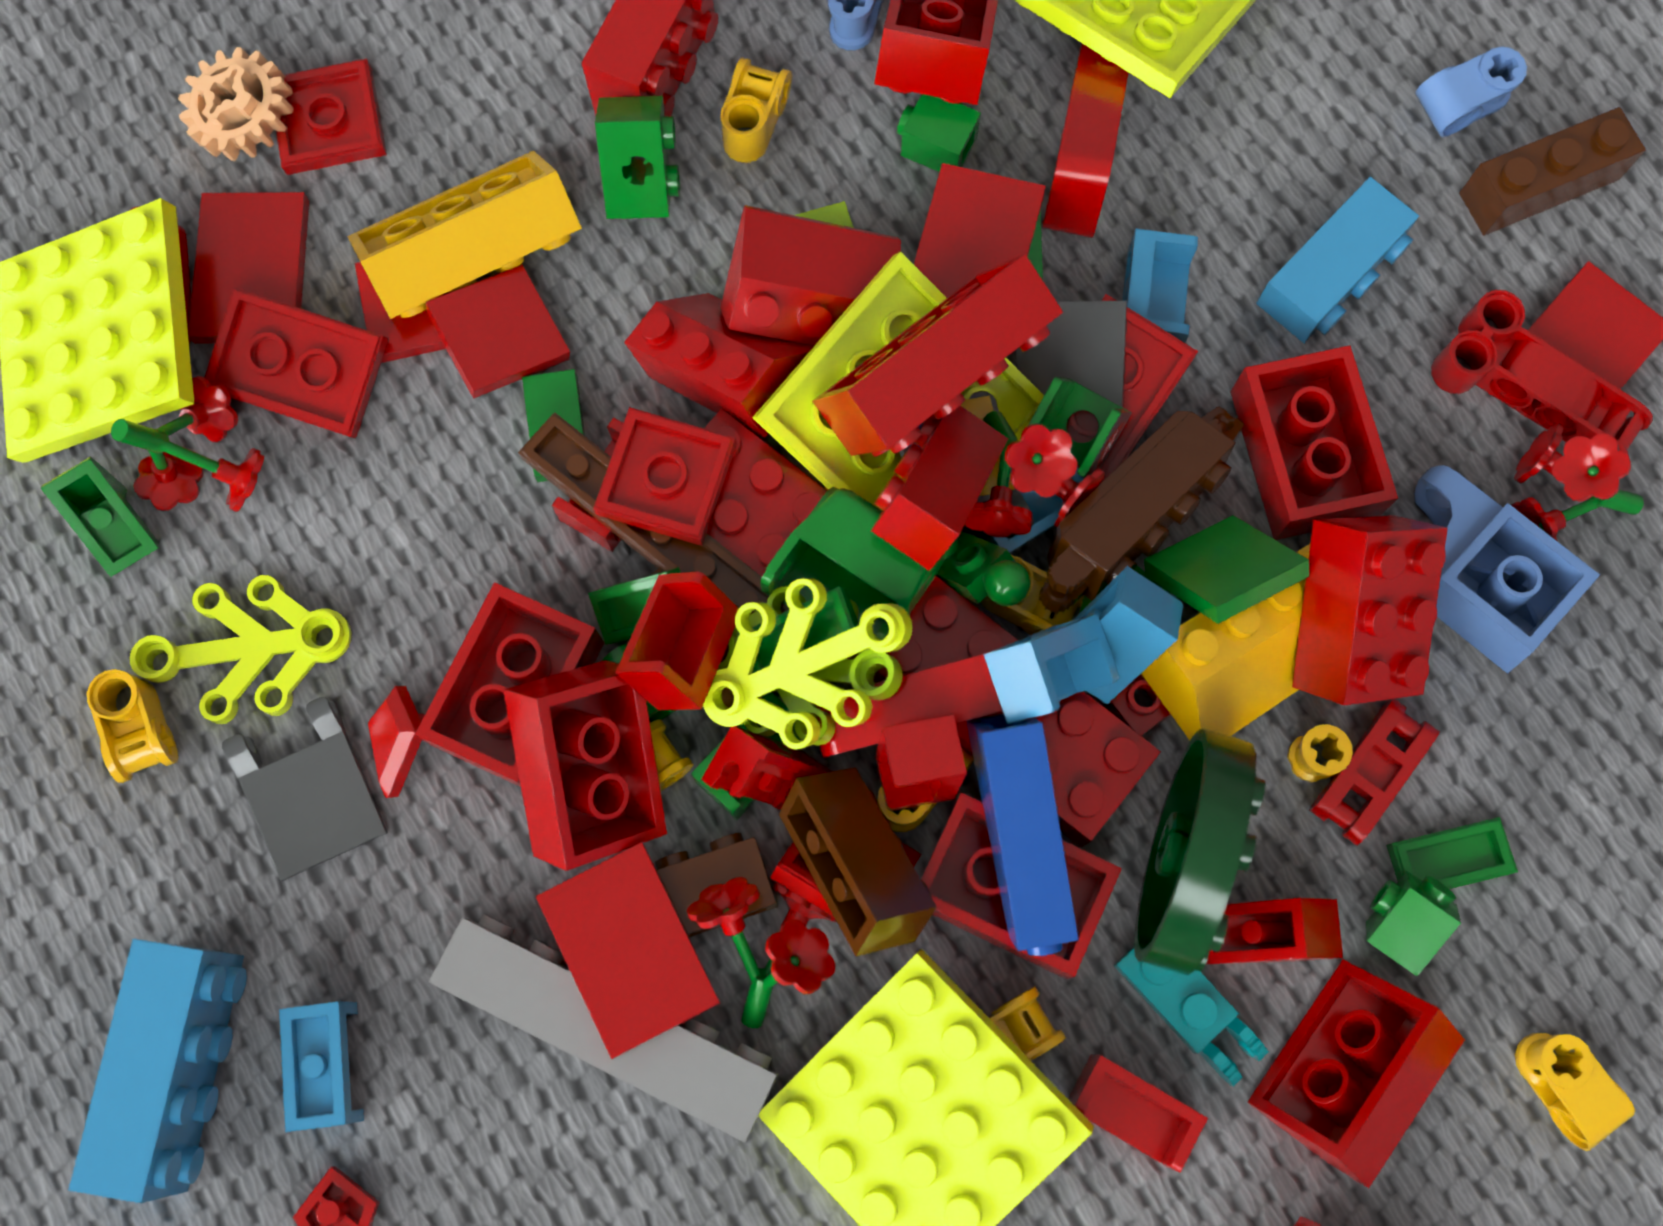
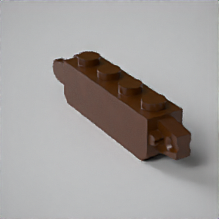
M1220 406L1203 417H1199L1192 411H1176L1059 523L1055 541L1047 554L1049 564L1046 574L1047 583L1045 582L1043 587H1041L1038 599L1042 602L1045 610H1050L1057 614L1059 612L1064 613L1083 595L1093 601L1127 566L1134 570L1137 565L1134 561L1142 553L1147 557L1152 556L1168 536L1169 530L1167 528L1174 521L1182 525L1193 514L1201 501L1199 496L1203 491L1207 490L1213 494L1225 481L1232 469L1226 462L1244 423L1238 418L1229 415Z

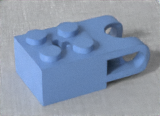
M1445 465L1431 467L1418 480L1414 492L1415 503L1434 525L1448 527L1445 544L1446 558L1441 571L1437 599V617L1508 674L1534 652L1600 574L1509 503L1502 507L1450 467Z

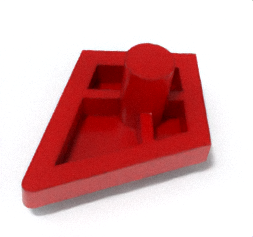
M395 686L368 721L378 781L385 798L399 796L422 741L415 733L425 714L417 712L406 686Z
M332 1166L295 1213L293 1219L297 1226H372L380 1202L340 1169Z

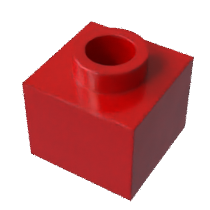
M1142 674L1136 677L1108 704L1098 700L1103 707L1142 737L1171 716ZM1140 689L1145 690L1153 700L1152 706L1142 707L1138 705L1134 699V692Z

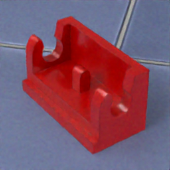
M733 726L729 729L701 780L711 788H721L730 791L729 794L738 798L745 796L770 804L776 809L781 810L796 778L832 771L801 749H791L780 741L760 736L740 726Z

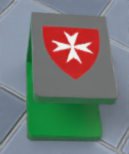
M1055 377L1028 426L1040 424L1048 430L1057 428L1068 433V420L1075 412L1081 410L1091 412L1097 418L1099 425L1096 436L1086 443H1080L1072 439L1070 453L1077 460V465L1080 466L1077 474L1085 478L1096 469H1101L1132 412L1070 378Z

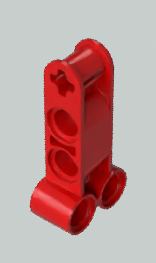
M1506 290L1487 292L1461 319L1458 326V335L1438 354L1432 363L1431 376L1435 384L1442 390L1451 394H1461L1469 391L1476 385L1547 431L1554 423H1560L1564 426L1561 435L1563 436L1562 440L1565 442L1576 436L1592 439L1598 434H1609L1617 440L1619 451L1629 456L1627 450L1639 431L1647 429L1653 421L1652 413L1641 402L1521 327L1525 319V308L1515 294ZM1484 317L1494 321L1498 329L1490 326ZM1456 356L1464 358L1469 363L1471 370L1460 365ZM1633 411L1634 416L1626 419L1629 412Z

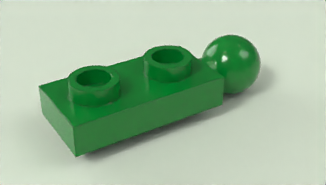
M961 531L960 535L942 555L944 561L936 576L961 596L979 604L988 595L996 604L1012 606L1020 603L1029 592L1030 576L1027 570L1020 563L1016 562L1008 550Z

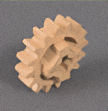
M236 47L232 58H228L221 50L216 51L215 64L210 66L207 62L201 60L198 65L202 74L198 78L195 76L186 77L185 81L192 87L191 93L179 95L178 100L188 108L179 114V118L189 127L186 133L211 155L218 157L223 153L231 161H236L242 149L251 158L256 157L257 144L262 142L269 148L274 145L270 136L273 130L278 132L286 131L287 127L280 121L281 115L293 113V107L285 100V98L293 93L292 88L283 80L285 75L272 61H268L257 50L249 56L242 47Z

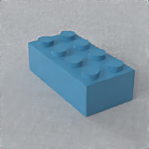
M139 939L132 940L68 1191L144 1203L188 1192L189 1184H193L197 1180L204 1161V1149L199 1147L204 1122L207 1123L211 1120L218 1103V1088L213 1086L218 1063L226 1059L232 1044L233 1031L231 1027H228L232 1005L240 1000L246 986L247 973L246 969L242 968L244 955L179 944Z

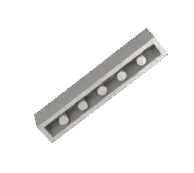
M483 914L479 923L461 918L428 981L429 983L744 1143L748 1140L779 1073L768 1068L772 1057L742 1042L737 1052L715 1042L720 1031L692 1018L686 1021L684 1026L680 1024L627 1053L611 1059L569 968L561 965L564 957L560 951L535 939L531 947L527 948L510 939L514 928L486 914Z

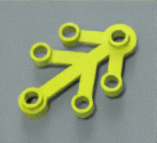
M260 575L251 580L247 587L249 601L262 610L275 611L294 629L270 632L233 604L226 590L217 584L206 583L199 586L193 594L192 603L194 608L207 618L218 619L240 637L176 646L164 637L158 635L146 636L133 646L130 653V665L133 671L140 677L154 683H163L175 677L179 669L238 661L218 687L206 692L199 703L200 713L205 719L216 724H226L233 720L238 712L237 700L274 655L294 652L273 681H266L257 688L255 703L261 711L267 712L271 716H279L290 709L293 703L292 692L316 663L333 662L347 651L352 633L348 621L337 611L321 608L309 612L286 595L282 584L269 575ZM265 585H273L274 593L272 597L266 601H259V590ZM217 592L220 597L218 604L212 609H205V598L209 594ZM322 629H332L333 637L331 641L323 646L317 645V634ZM160 653H167L168 660L166 665L161 670H154L153 661L155 657ZM274 689H280L282 692L280 703L277 706L268 707L266 705L268 693ZM225 697L227 701L225 711L220 715L213 716L211 712L212 703L218 698Z
M797 579L786 590V603L790 611L771 664L753 674L752 671L762 639L773 631L776 624V616L773 609L763 602L746 603L738 609L735 616L736 628L740 632L728 667L717 670L703 708L709 718L721 726L733 727L751 720L778 732L782 742L791 749H802L813 745L820 736V724L811 713L797 712L792 714L761 698V696L779 688L831 711L834 720L841 726L852 727L863 724L869 719L872 712L871 700L865 692L858 689L844 690L810 674L869 648L878 653L893 652L903 648L910 640L912 634L910 616L902 607L896 604H877L871 606L863 613L859 626L802 651L815 614L825 606L827 593L822 583L816 579ZM805 585L811 588L814 596L812 604L807 608L801 604L799 599V593ZM755 609L762 616V625L757 631L752 629L749 623V616ZM879 617L884 618L889 625V633L883 640L877 638L873 631L874 622ZM725 687L731 689L734 694V703L730 708L726 707L722 700V691ZM848 697L854 698L859 705V713L855 719L848 717L844 711V703ZM797 719L801 720L807 728V736L803 741L798 740L793 734V725Z

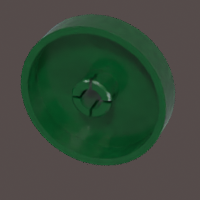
M1201 728L1188 743L1172 779L1158 820L1142 882L1134 933V952L1138 961L1183 975H1190L1195 970L1203 971L1210 950L1218 952L1221 949L1228 926V916L1224 914L1237 870L1243 872L1248 870L1255 851L1256 835L1247 833L1250 815L1256 816L1266 787V781L1256 777L1257 755L1251 742Z

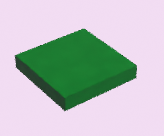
M1234 515L1144 559L1145 576L1217 624L1309 577V559Z

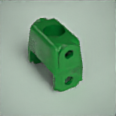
M832 487L824 494L810 515L784 542L766 567L760 584L762 592L768 596L776 588L788 587L797 579H816L822 583L826 592L840 586L847 590L849 598L856 603L859 610L858 622L860 623L863 613L871 606L877 604H896L910 615L915 605L934 580L944 559L941 557L930 571L871 531L882 510L849 489ZM805 585L800 593L807 602L813 599L814 596L811 588ZM785 599L782 603L790 610ZM882 617L877 618L873 625V631L877 638L883 640L889 633L888 622Z

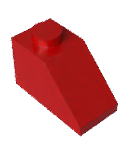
M1300 897L1227 904L1224 914L1228 916V926L1224 942L1218 952L1210 950L1206 965L1343 958L1337 899Z

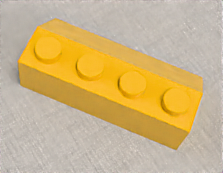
M533 150L347 237L391 319L398 315L403 318L417 315L426 309V301L476 283V278L493 270L497 273H502L518 267L524 262L523 256L540 248L545 251L559 248L570 241V234L582 229L557 170Z
M1310 544L1297 551V553L1308 559ZM1306 578L1219 624L1204 614L1199 613L1180 625L1178 640L1141 673L1189 740L1201 728L1232 736L1299 690L1293 688L1292 684Z

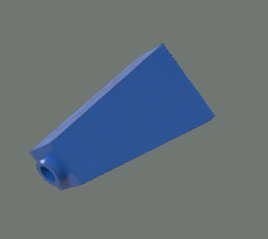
M1004 714L967 720L1009 938L1018 951L1027 950L1028 955L1044 956L1057 953L1063 949V943L1078 941V934L1043 724L1035 717L1007 724Z

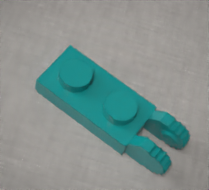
M1134 946L1113 965L1194 1054L1200 1053L1230 1086L1234 1087L1243 1076L1239 1072L1237 1065L1211 1043L1224 1028L1238 1042L1239 1047L1256 1061H1260L1269 1052L1255 1033L1237 1018L1239 1013L1201 972L1195 970L1190 975H1183L1140 962L1135 957Z

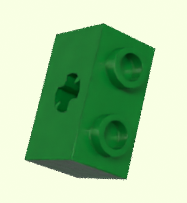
M663 96L599 97L595 117V130L606 218L669 217L671 197L680 196V176L678 165H669L668 149H675L676 147L674 116L664 115ZM639 156L643 157L644 159H637L635 157Z

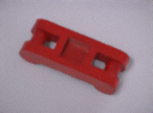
M1389 699L1374 717L1372 724L1354 747L1351 762L1343 771L1334 775L1309 808V811L1322 821L1329 818L1344 829L1342 836L1356 846L1372 831L1440 733L1438 729L1427 721H1423L1420 724L1405 713L1407 707L1396 699ZM1391 731L1406 741L1402 751L1386 740ZM1350 789L1366 800L1358 812L1342 801Z

